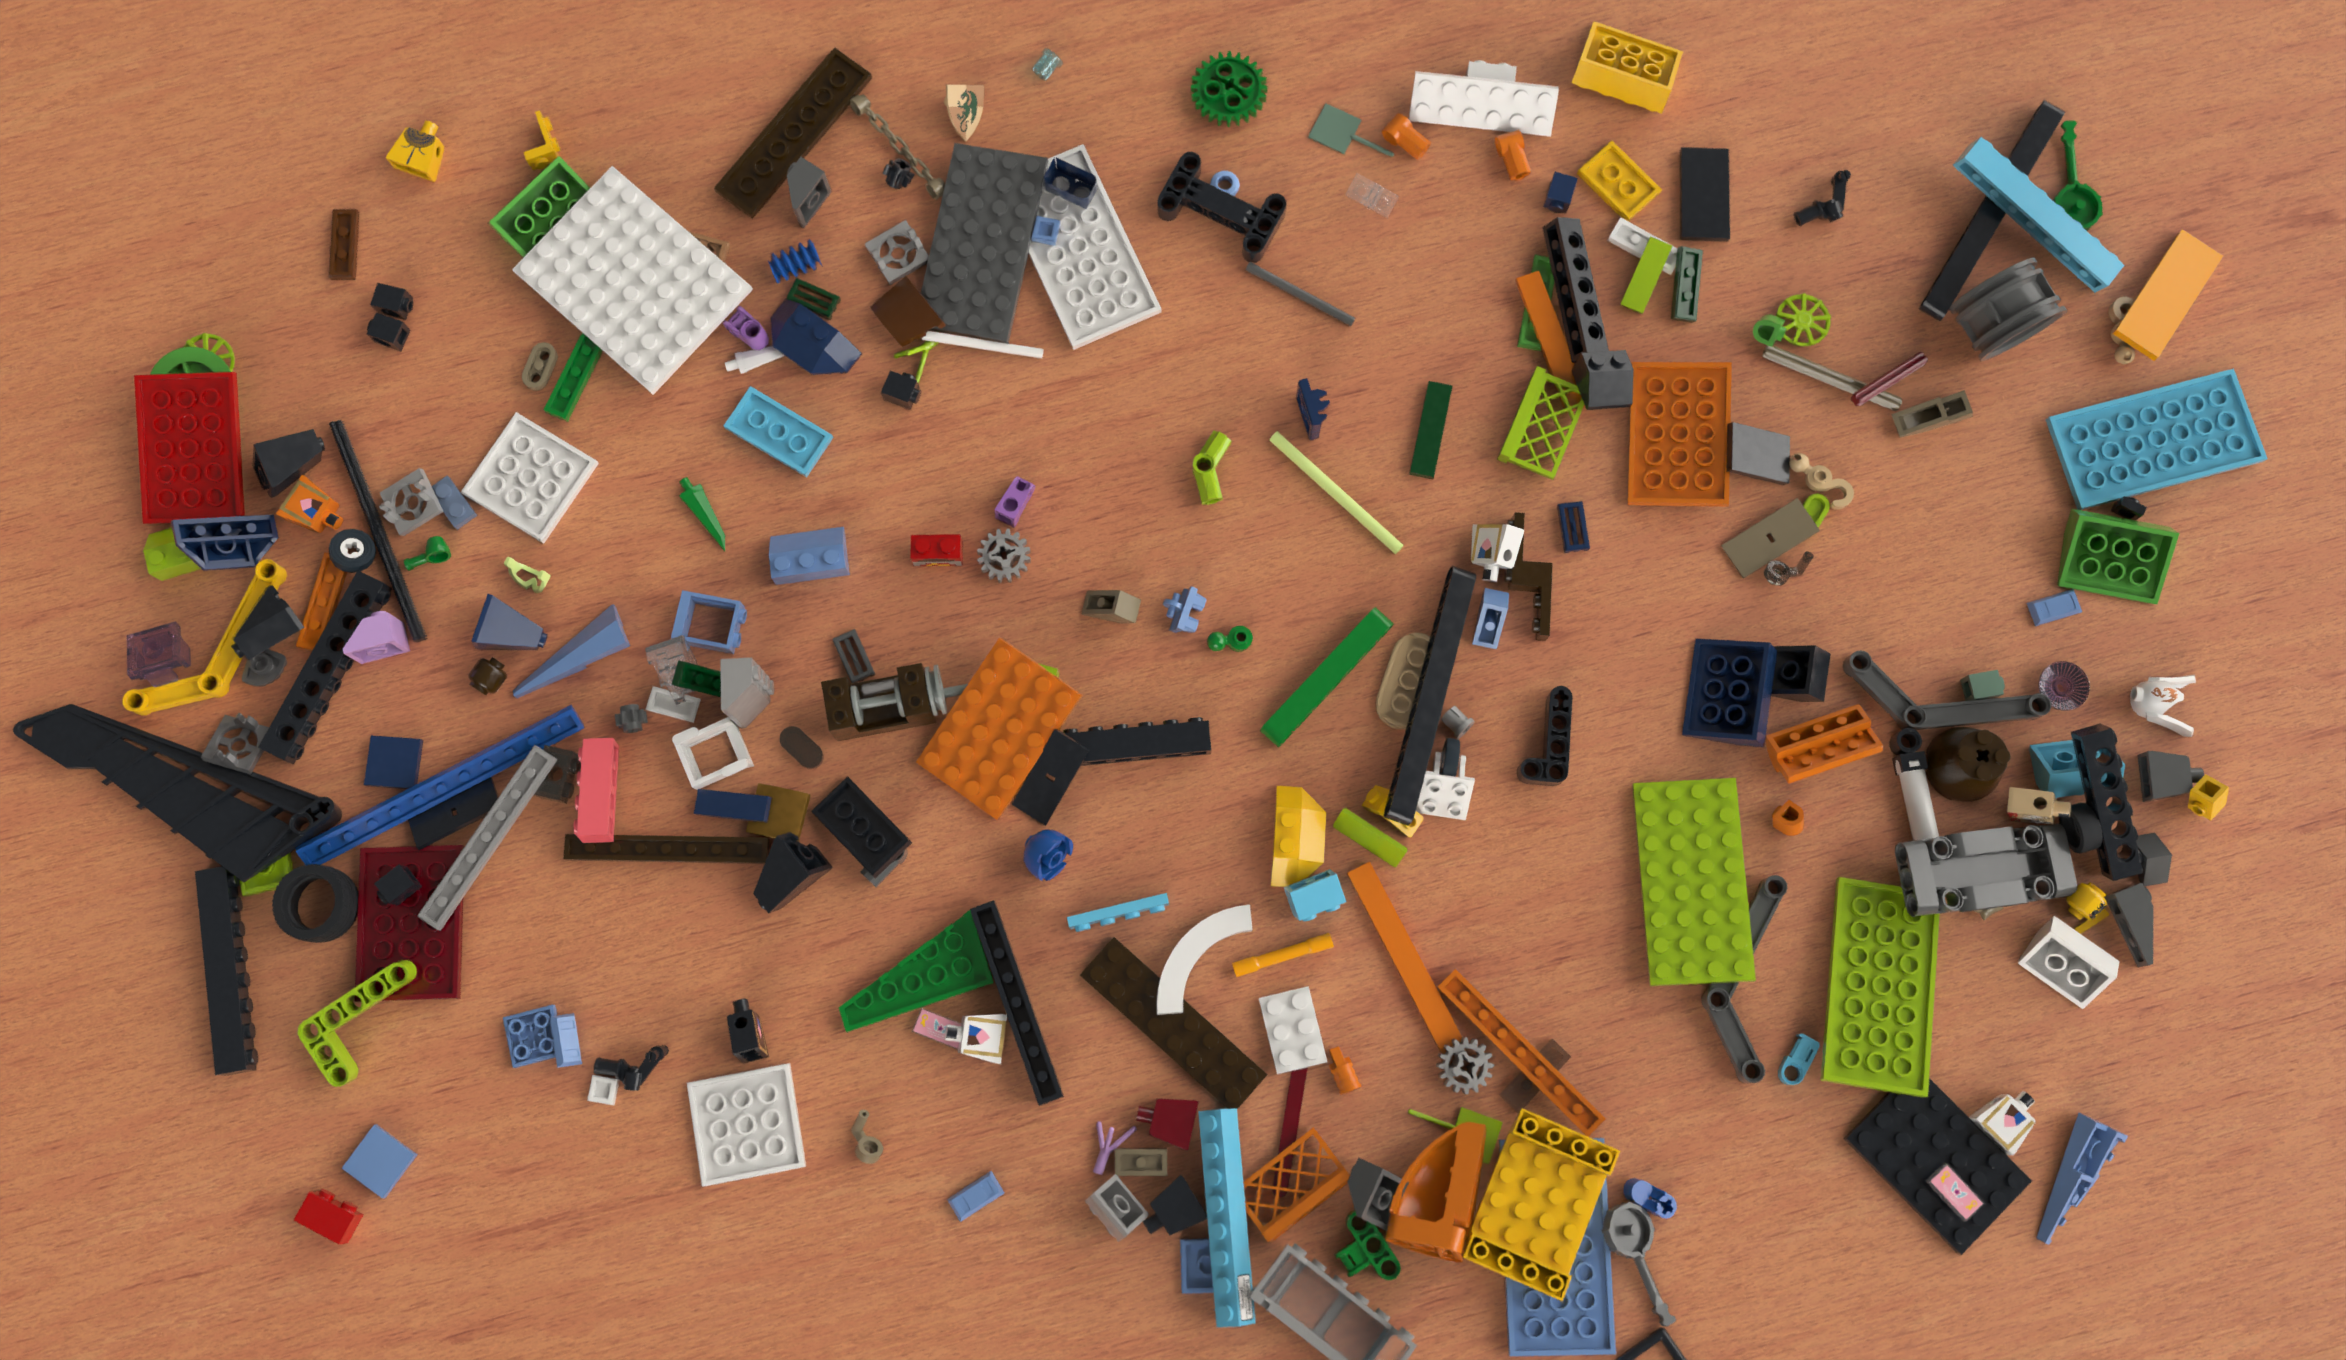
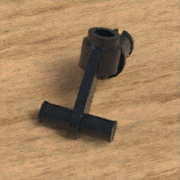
M1848 170L1838 171L1832 177L1833 196L1831 200L1825 203L1813 201L1811 206L1794 213V219L1799 227L1817 218L1829 219L1831 223L1844 217L1842 212L1844 211L1846 184L1851 177V173Z
M663 1045L652 1047L646 1053L640 1067L630 1066L625 1059L616 1061L598 1057L594 1063V1073L615 1076L616 1079H620L624 1084L625 1090L637 1091L640 1090V1086L645 1082L657 1064L669 1053V1049Z

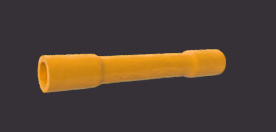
M1326 933L1292 946L1233 962L1232 966L1235 976L1240 977L1299 956L1333 948L1334 945L1330 933Z

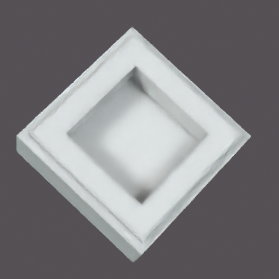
M592 1075L587 1101L615 1105L620 1079Z

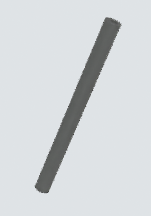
M1248 263L1246 271L1349 326H1352L1355 317L1256 264Z

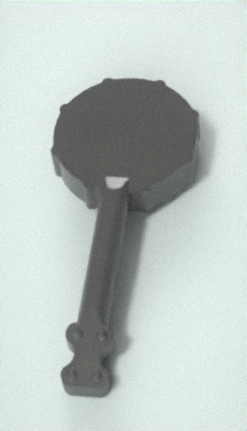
M1622 1202L1606 1212L1602 1229L1604 1239L1610 1251L1627 1259L1633 1258L1653 1304L1652 1312L1659 1316L1661 1326H1669L1676 1321V1318L1669 1314L1668 1305L1663 1303L1644 1259L1645 1252L1650 1250L1655 1228L1653 1227L1652 1220L1646 1209L1631 1202Z

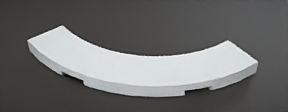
M1250 905L1236 906L1209 916L1190 929L1179 941L1170 954L1161 974L1156 1001L1157 1015L1183 1013L1184 989L1193 966L1206 950L1216 942L1235 934L1252 931Z

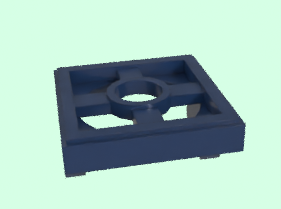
M1305 378L1298 382L1296 400L1308 438L1311 441L1319 439L1321 425L1327 418V414H1319V412L1324 411L1330 405V401H1321L1320 398L1327 396V392L1320 389L1311 390L1308 378Z

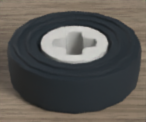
M347 529L337 533L331 539L328 548L330 560L335 567L349 573L361 572L367 569L373 563L376 554L375 544L371 537L357 529ZM353 546L357 548V552L348 554V549H351Z

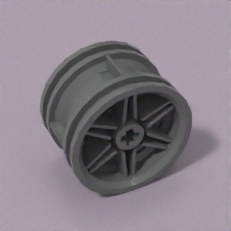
M2036 258L2026 259L1999 272L1964 294L1949 307L1952 314L1958 313L1955 320L1958 324L1962 325L1972 341L1974 351H1981L1978 356L1980 361L1989 360L2019 345L2067 313L2068 310L2065 306H2058L2061 299L2058 295H2055L2047 282L2042 268H2035L2038 263Z

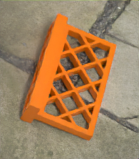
M1313 1127L1243 1182L1244 1189L1248 1186L1258 1187L1256 1203L1245 1201L1246 1212L1267 1242L1272 1243L1347 1185L1350 1174ZM1314 1135L1319 1142L1318 1154L1303 1153L1305 1141ZM1301 1145L1300 1152L1294 1151ZM1322 1148L1329 1156L1322 1155ZM1287 1155H1299L1298 1170L1283 1169L1284 1158ZM1303 1156L1318 1158L1316 1173L1301 1171ZM1321 1158L1332 1160L1338 1169L1330 1175L1319 1174ZM1280 1161L1279 1168L1273 1167ZM1268 1170L1279 1171L1277 1187L1262 1185L1264 1173ZM1282 1172L1297 1174L1295 1189L1281 1187ZM1300 1176H1315L1314 1188L1310 1191L1299 1190ZM1319 1177L1325 1178L1318 1184ZM1259 1178V1184H1254L1253 1182ZM1262 1188L1276 1190L1274 1205L1260 1204ZM1280 1191L1294 1192V1201L1291 1206H1278ZM1298 1193L1305 1194L1298 1199ZM1249 1205L1256 1206L1255 1213L1252 1211ZM1259 1207L1274 1209L1273 1219L1265 1226L1258 1219ZM1278 1209H1279V1210H1284L1282 1213H1280V1214L1277 1216V1210H1278Z

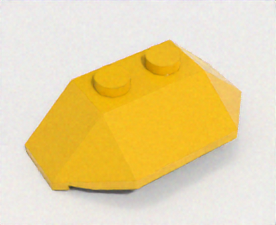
M1276 787L1271 886L1286 887L1304 880L1324 863L1326 812L1302 787Z

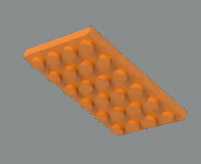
M1632 362L1634 371L1633 400L1630 407L1628 505L1729 507L1730 472H1726L1727 424L1731 423L1732 362Z
M998 638L916 763L998 820L1027 779L1054 729L1060 730L1083 695L1002 638Z

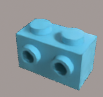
M1331 869L1284 887L1292 914L1299 921H1310L1316 918L1318 913L1325 910L1326 912L1335 911L1340 908V904L1346 902L1338 876Z

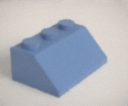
M837 527L771 536L769 562L771 578L774 583L781 585L850 575L845 528Z

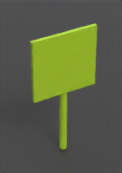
M1463 1107L1460 1109L1455 1125L1412 1109L1408 1110V1113L1448 1129H1453L1465 1122L1486 1125L1483 1162L1486 1164L1490 1163L1503 1122Z

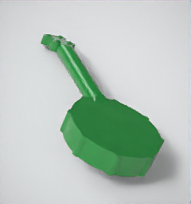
M2074 120L2064 121L2061 124V128L2064 130L2061 141L2064 142L2068 184L2052 201L2063 207L2071 218L2078 221L2088 231L2103 215L2101 196L2087 184H2080L2078 181L2074 140L2077 137L2074 128L2077 122Z

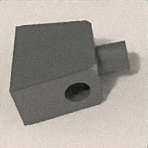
M2147 751L2138 755L2143 802L2189 793L2193 788L2192 783H2198L2204 776L2202 768H2190V759L2185 755Z

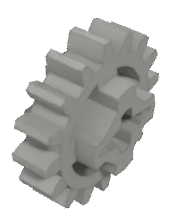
M997 529L996 536L988 533L989 540H981V545L984 549H977V553L983 557L977 560L978 564L983 565L981 568L983 573L989 571V579L992 580L997 576L999 583L1003 581V578H1007L1010 583L1012 582L1011 576L1015 575L1018 579L1021 578L1020 570L1027 572L1028 569L1024 563H1031V558L1026 556L1031 551L1030 547H1024L1027 544L1025 538L1019 540V532L1012 536L1010 529H1007L1005 534H1001L1000 529ZM1005 541L1012 542L1016 546H1010ZM997 543V545H996V547L994 548V550H993V551H989V550L991 549V547H992L994 544ZM1002 552H1006L1007 559L1002 560ZM1019 560L1018 564L1014 568H1011L1014 562ZM997 565L1001 567L1003 571L997 570L992 566Z
M1462 1037L1461 1043L1457 1039H1452L1453 1046L1444 1045L1446 1053L1438 1054L1443 1059L1442 1063L1436 1064V1067L1443 1069L1438 1076L1440 1078H1447L1444 1085L1449 1087L1453 1084L1452 1091L1458 1093L1460 1088H1462L1464 1094L1469 1093V1088L1474 1092H1479L1477 1085L1481 1084L1486 1087L1487 1084L1484 1078H1492L1493 1076L1488 1072V1068H1493L1494 1064L1487 1061L1492 1057V1054L1484 1053L1486 1049L1484 1044L1477 1047L1478 1040L1472 1039L1470 1043H1468L1467 1037ZM1464 1048H1470L1477 1054L1468 1056ZM1452 1055H1454L1453 1062L1449 1065V1061ZM1463 1059L1470 1062L1467 1065V1071L1460 1069L1464 1065ZM1481 1066V1070L1478 1076H1476L1477 1070ZM1462 1075L1466 1083L1458 1082L1453 1077Z

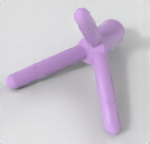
M1100 1121L1096 1123L1100 1152L1093 1169L1094 1173L1103 1175L1110 1153L1136 1131V1126L1131 1127L1110 1146L1114 1128H1109L1104 1142L1102 1123Z

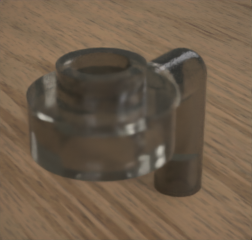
M1806 551L1796 567H1788L1785 563L1777 560L1770 561L1764 570V576L1773 585H1784L1790 577L1802 576L1814 555Z

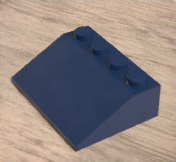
M1715 639L1695 640L1682 731L1683 736L1739 746L1764 747L1777 650L1770 642Z

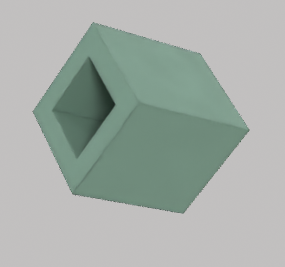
M1998 670L1970 674L1960 680L1965 701L1993 699L2004 694L2005 684L2003 678L1999 676Z

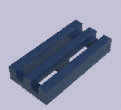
M1583 501L1558 504L1557 510L1564 553H1569L1570 551L1579 552L1580 550L1588 551L1590 544ZM1576 507L1583 544L1578 543L1573 508ZM1564 509L1568 511L1573 545H1570Z

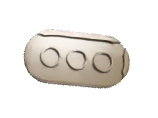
M1411 633L1397 641L1391 653L1376 698L1377 714L1389 727L1406 729L1430 636L1426 634Z

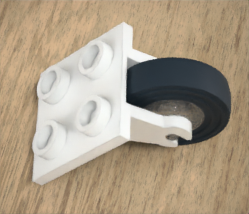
M1446 738L1443 751L1435 752L1433 772L1426 771L1416 808L1418 813L1466 820L1475 778L1465 777L1466 756L1460 755L1459 740Z

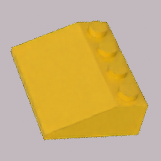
M1594 21L1572 83L1584 89L1588 88L1600 92L1604 96H1611L1623 100L1625 103L1635 104L1646 108L1648 111L1662 114L1671 93L1683 51Z

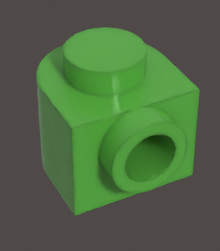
M1764 315L1753 327L1755 339L1770 347L1777 340L1781 342L1787 328L1783 327L1785 320L1774 315Z

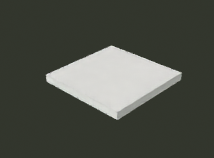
M516 412L461 493L544 544L599 463L597 460Z
M790 1063L687 1083L702 1187L806 1167Z

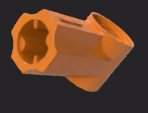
M1397 113L1381 131L1382 136L1388 143L1394 146L1399 145L1417 160L1422 158L1431 146V142L1416 131L1410 120L1400 113Z
M1520 130L1496 136V150L1499 157H1503L1510 180L1518 181L1530 175L1531 170L1524 153L1525 144Z

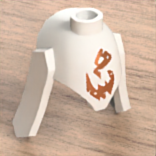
M2195 674L2174 678L2149 677L2148 681L2141 682L2131 690L2130 703L2133 711L2139 716L2146 718L2147 721L2164 726L2183 737H2192L2193 727L2163 714L2174 704L2184 700V694L2176 688H2183L2188 684L2196 683Z

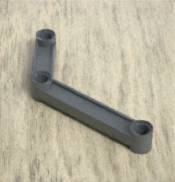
M1862 650L1856 651L1843 661L1844 672L1848 676L1853 677L1897 722L1901 730L1905 728L1923 730L2034 720L2046 715L2051 709L2050 699L2040 693L1918 706L1872 661L1871 656L1867 652ZM1853 659L1861 662V669H1857L1853 665ZM2032 701L2038 704L2039 712L2033 709ZM1908 713H1911L1915 717V724H1912L1908 721Z
M1772 875L1762 880L1749 905L1753 954L1782 897L1787 892V883L1781 876ZM1770 881L1777 885L1778 891L1776 894H1772L1768 890V883ZM1739 982L1711 983L1702 995L1701 1002L1707 1010L1733 1064L1736 1076L1743 1083L1760 1082L1765 1076V1068L1759 1061L1730 1001ZM1713 993L1718 994L1721 998V1003L1718 1007L1711 1003L1710 998ZM1749 1064L1755 1068V1076L1752 1079L1747 1077L1745 1073V1068Z

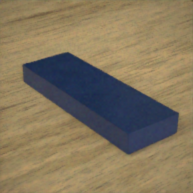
M698 789L694 814L767 823L772 798L761 795Z

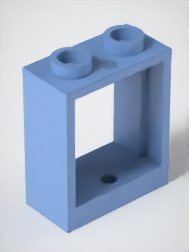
M682 590L671 639L677 644L734 654L735 648H739L741 643V633L739 631L741 624H744L746 621L747 610L741 601ZM695 604L734 611L726 644L688 637Z

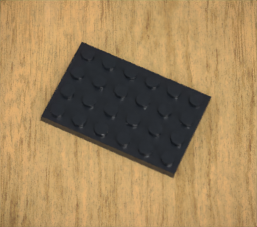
M1930 1078L1928 1097L1923 1098L1888 1092L1843 1138L1958 1255H1962L2032 1182ZM1946 1166L1983 1203L1967 1219L1961 1215L1931 1182Z

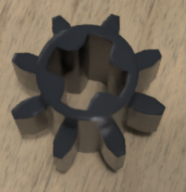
M903 159L890 160L882 174L887 176L886 183L895 189H901L902 186L907 188L914 177V174L910 172L911 165Z

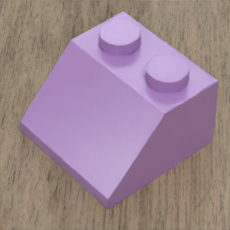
M386 611L373 612L371 617L363 618L343 648L345 655L361 664L410 651L405 624Z

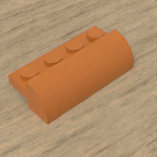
M1860 704L1766 735V747L1771 763L1776 772L1782 773L1788 784L1883 751V744L1872 730L1871 720Z

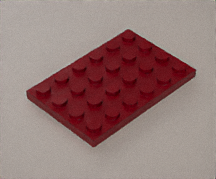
M464 845L427 846L421 850H418L416 846L360 848L355 987L387 966L402 960H409L416 966L417 974L415 978L382 1001L461 999L463 899L441 931L436 930L417 917V915L465 847ZM398 864L407 866L423 887L398 906L389 903L385 904L378 897L376 892L379 890L374 883ZM398 967L397 975L399 978L404 979L405 972L401 967ZM376 981L375 988L379 993H382L383 985ZM355 995L354 1002H361V999Z

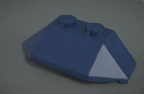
M785 299L770 317L773 347L811 375L848 373L862 355L843 334L800 303Z
M274 514L171 521L175 545L203 571L255 567L279 538Z

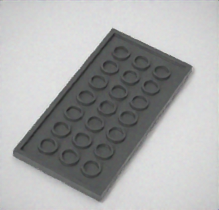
M958 143L954 144L921 294L946 324L941 329L936 326L930 329L931 331L1009 344L1032 240L1031 237L1043 190L1044 175L1048 167V158Z

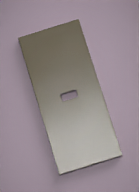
M1797 498L1729 540L1721 547L1744 579L1820 530ZM1770 534L1774 542L1771 543L1766 535Z

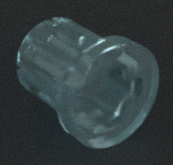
M1044 48L1042 51L1043 55L1032 67V70L1037 75L1040 74L1039 77L1045 81L1057 67L1060 68L1063 64L1062 60L1048 48Z

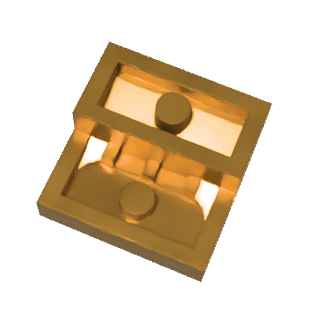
M758 783L755 795L772 798L768 822L748 821L746 832L774 839L778 835L791 832L798 836L800 840L811 795Z

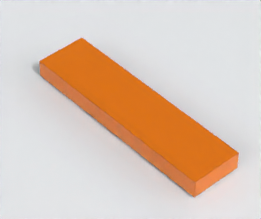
M324 552L302 623L304 628L300 630L296 647L313 651L336 610L347 572L335 567L327 552Z

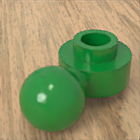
M1235 626L1228 635H1224L1221 632L1211 633L1207 638V645L1212 651H1221L1228 645L1236 652H1243L1252 644L1253 635L1247 627ZM1237 634H1242L1245 640L1242 642L1238 641Z

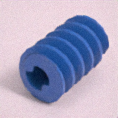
M810 239L807 240V248L802 243H798V251L790 246L788 255L783 249L780 250V258L771 253V261L769 262L777 284L780 283L781 275L787 281L790 280L789 272L798 277V269H801L806 274L808 273V265L813 270H817V262L822 266L816 248Z

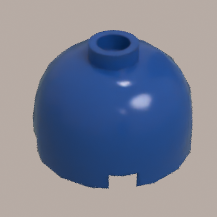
M1051 829L1031 835L1027 839L1024 849L1023 860L1027 869L1041 881L1043 878L1046 881L1053 879L1066 866L1067 863L1062 861L1067 854L1071 856L1073 842L1064 834Z

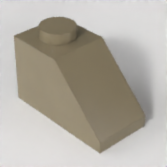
M1089 590L1086 593L1081 614L1115 623H1136L1141 599L1121 590Z

